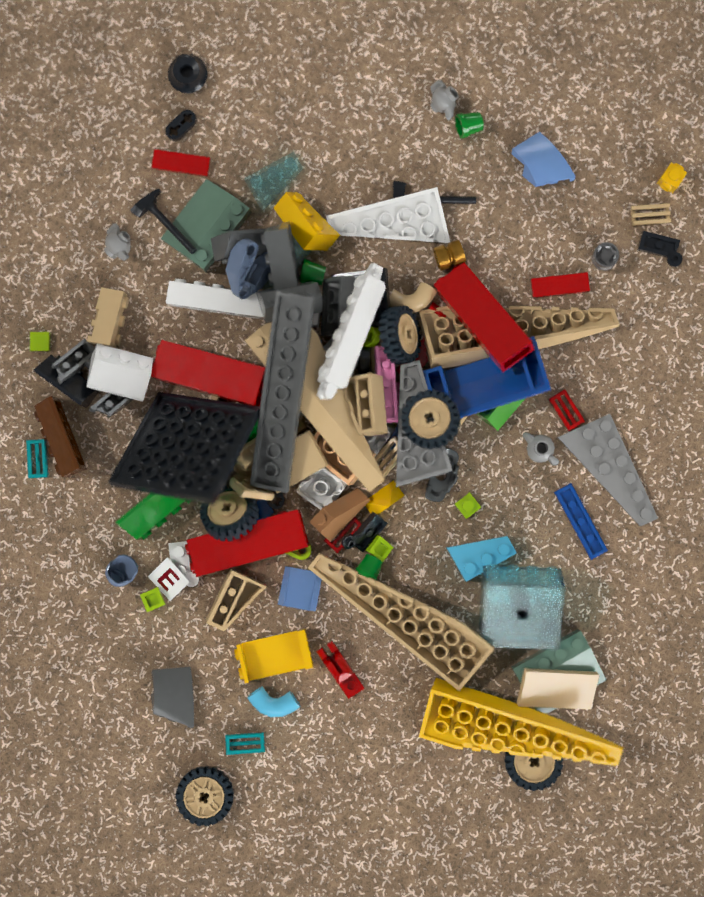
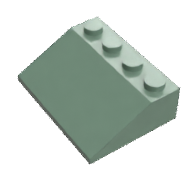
M206 179L172 223L197 249L196 252L191 254L168 229L161 237V240L206 273L215 262L211 238L228 231L239 230L250 216L251 210L236 197Z
M579 629L511 666L520 684L524 668L591 671L599 674L597 685L606 681L587 640ZM534 707L536 711L542 712L544 714H547L556 709Z

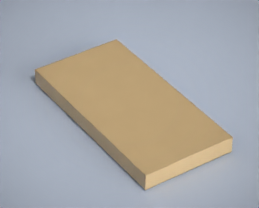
M524 668L517 704L519 707L591 709L599 674L591 671Z

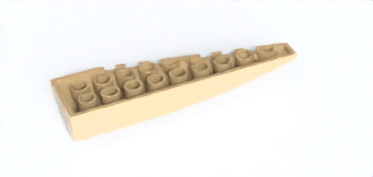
M448 306L436 308V311H441L447 315L446 317H439L434 313L436 311L430 309L419 311L430 368L438 366L449 368L489 358L488 354ZM510 306L509 308H504L528 337L535 336L538 349L580 339L619 327L620 325L615 310L608 308H589L588 310L572 307L570 310L559 309V307L542 309V307Z

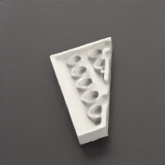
M437 187L326 216L327 222L341 236L450 242Z

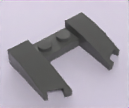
M85 338L52 364L51 367L57 370L59 375L57 381L60 384L84 367L90 368L91 357L95 347L87 342ZM107 393L92 405L89 410L93 413L95 411L106 414L107 418H110L134 399Z

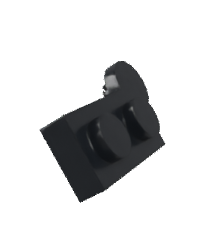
M642 231L638 251L667 258L668 265L671 267H677L682 263V255L677 252L680 240Z
M372 512L354 534H347L343 537L341 544L345 549H351L355 546L361 552H364L388 523L375 512Z

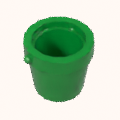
M480 112L455 115V127L461 139L484 129Z
M304 259L299 283L314 281L318 285H322L326 267Z
M366 554L355 570L358 571L359 575L367 579L370 577L377 580L383 562L375 556Z

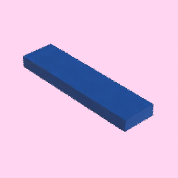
M572 483L555 491V496L590 560L607 552L608 550Z

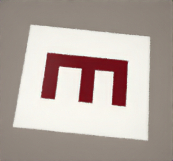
M168 557L148 576L169 601L190 583Z

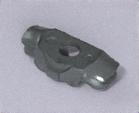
M446 448L452 472L446 473V478L441 481L436 476L429 479L425 498L430 501H442L446 493L450 492L458 480L459 466H457L459 455L450 448Z

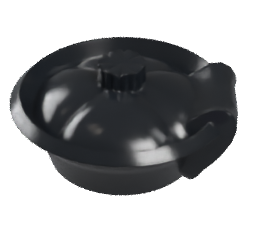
M193 53L176 55L168 69L170 84L181 93H194L200 90L207 80L208 73L205 63Z

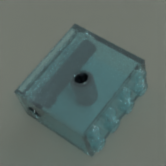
M496 564L483 566L478 623L479 635L494 647L559 650L565 596V583L561 569L553 566L547 568H538L537 566L518 567L516 565L498 566Z

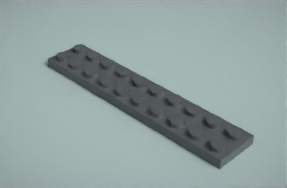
M276 292L250 486L283 493L289 492L315 297Z

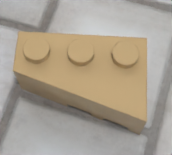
M101 287L95 308L97 310L95 320L92 319L91 326H94L92 336L87 337V342L93 346H96L97 343L113 348L120 345L121 335L119 331L120 327H123L125 323L123 311L124 308L127 309L129 297H126L127 294L124 291Z
M367 373L350 377L347 387L343 388V391L345 393V401L349 403L351 408L350 413L358 434L366 436L387 434L383 376Z

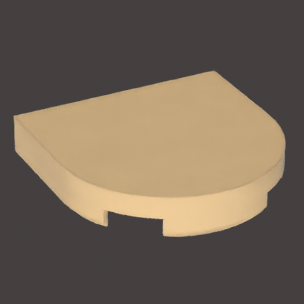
M235 474L230 479L229 485L241 497L273 500L274 493L271 490L250 486L251 480H248L249 476Z

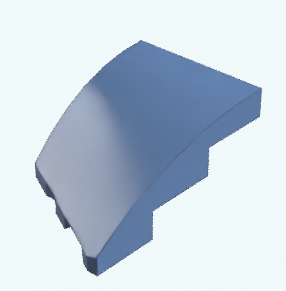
M541 132L536 133L512 148L511 154L524 164L522 176L535 187L544 186L545 184H557L560 180H575L576 176L565 158Z

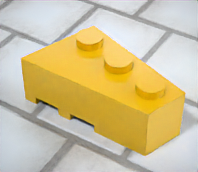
M285 192L274 206V210L284 223L290 221L292 235L303 250L328 251L340 236L298 192Z

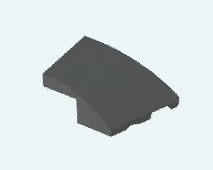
M191 667L152 670L153 692L151 694L153 714L165 717L172 722L184 724L188 728H193L194 697Z

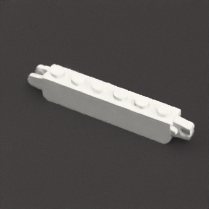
M371 263L365 274L359 275L354 282L353 292L347 299V307L340 317L339 327L333 334V342L326 351L325 362L318 372L319 377L317 381L320 382L317 396L320 399H332L337 389L347 387L386 289L384 282L381 281L383 268L376 263Z

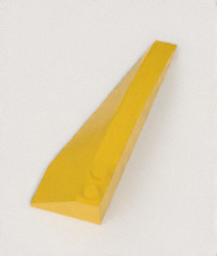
M435 678L431 688L419 734L420 738L455 749L472 748V751H481L483 749L492 750V753H500L502 751L509 752L510 755L538 758L550 756L552 759L558 760L569 758L577 762L589 760L591 763L618 766L623 747L550 715L528 707H519L517 703L465 686L458 691L449 682L439 678Z

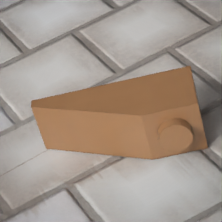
M356 488L323 507L310 520V523L331 542L370 499L361 490Z

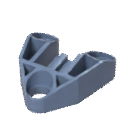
M243 239L232 248L226 266L231 291L240 299H246L260 290L269 280V273H271L270 265H267L265 260V254H268V252L263 253L254 260L259 247L257 243L250 239Z

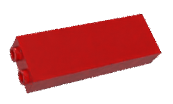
M465 262L454 267L450 273L440 277L433 284L439 297L502 372H505L534 351L531 339Z
M161 340L160 345L156 349V358L152 365L150 377L158 381L233 402L260 407L266 368Z
M300 509L257 520L256 525H252L253 529L251 531L246 530L247 535L245 536L240 534V539L237 540L233 537V541H228L227 538L225 541H221L220 539H214L209 534L187 539L185 549L187 555L191 556L190 568L192 573L199 577L309 547Z

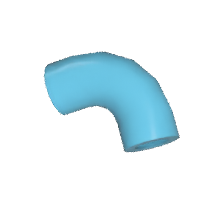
M261 686L247 697L261 714L269 717H283L301 707L291 691L280 698H273Z

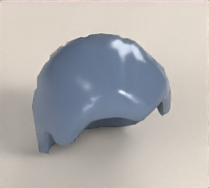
M125 554L118 555L107 565L105 576L111 585L123 587L134 580L139 566L131 556Z

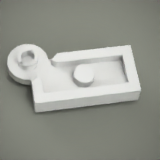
M187 541L168 543L170 560L190 581L187 586H196L199 583V577H196L191 572L190 555H187L185 549Z

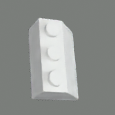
M97 343L91 357L86 387L143 402L152 372L153 358Z

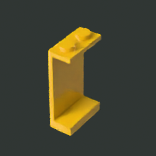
M305 629L239 643L236 645L237 649H234L235 658L240 660L241 668H238L240 679H244L245 683L314 667Z

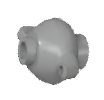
M437 80L430 87L433 94L430 105L434 112L445 113L446 119L450 121L454 115L456 100L459 98V95L452 86L446 88V84L442 80Z
M116 223L112 224L107 230L104 251L113 259L118 257L125 261L129 258L131 237L125 231L120 232L119 225Z
M527 432L523 433V438L528 443L527 454L531 460L539 463L549 461L552 466L559 464V460L553 456L555 446L550 437L546 435L533 436Z

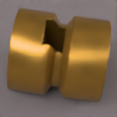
M459 239L449 242L447 246L440 245L433 248L434 257L440 271L451 268V264L458 266L464 262L466 263L464 250Z

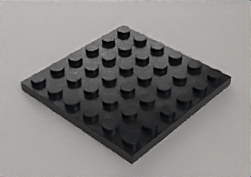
M158 392L108 481L109 484L118 488L215 505L259 418L260 407Z

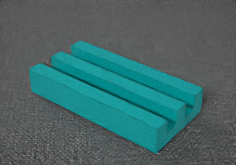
M45 439L26 440L28 478L49 477L47 441ZM39 443L42 445L43 474H41ZM31 444H35L36 474H33Z
M264 732L225 735L226 755L265 752ZM260 737V740L230 742V739ZM261 745V748L230 750V746Z

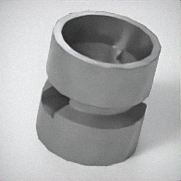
M609 242L599 244L592 256L593 265L601 271L612 269L619 258L618 248Z

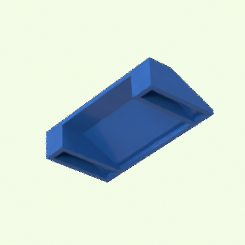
M535 336L529 337L533 343L534 351L505 372H502L490 357L448 371H444L442 366L423 371L428 390H437L449 396L455 402L460 418L550 391L551 388Z

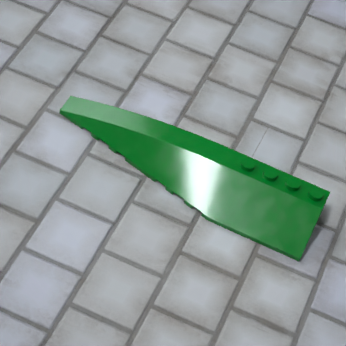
M259 418L246 443L256 438ZM150 493L118 519L116 523L136 540L141 538L145 540L152 534L151 530L154 527L160 528L167 522L166 518L170 514L176 515L182 510L181 505L185 502L189 504L192 501Z

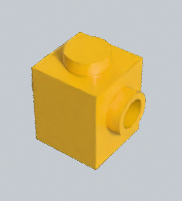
M671 162L657 184L663 190L673 193L687 172L684 171L681 165Z

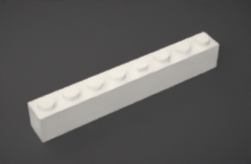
M183 279L169 281L166 298L168 306L264 320L256 292L246 299H240L232 293L231 289H224L223 285L213 284L210 287L205 286V283L194 281V284L186 283V280ZM321 313L313 314L312 327H319Z

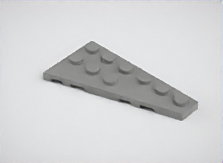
M419 360L400 366L396 487L452 472L445 446H441L438 449L421 448L406 436L402 428L401 415L403 414V407L405 408L406 406L405 403L410 401V397L417 395L418 392L428 390ZM432 416L431 418H430V417L427 418V421H428L429 423H430V421H431V422H434V420H435V419L433 418V416Z
M610 414L557 437L639 526L658 519Z

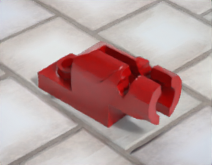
M333 641L327 643V646L333 653L332 655L328 656L323 647L316 652L349 699L365 688Z

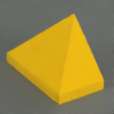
M393 480L369 497L370 501L365 506L370 513L375 512L378 515L405 495L399 487H396V483Z

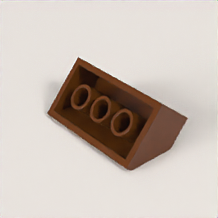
M49 396L34 406L36 409L34 415L37 422H41L43 427L41 433L50 445L48 451L57 463L55 465L57 474L67 478L87 470L60 399Z

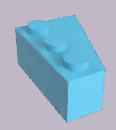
M508 536L446 547L466 582L517 553Z

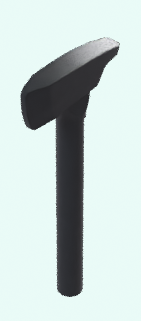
M393 181V198L407 195L405 194L406 183ZM439 196L441 204H476V196Z
M160 189L147 194L130 209L139 218L147 211L151 212L191 254L196 252L197 249L157 208V196L161 194Z

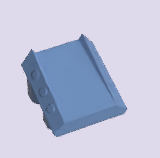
M285 566L278 605L316 611L322 579L310 570Z

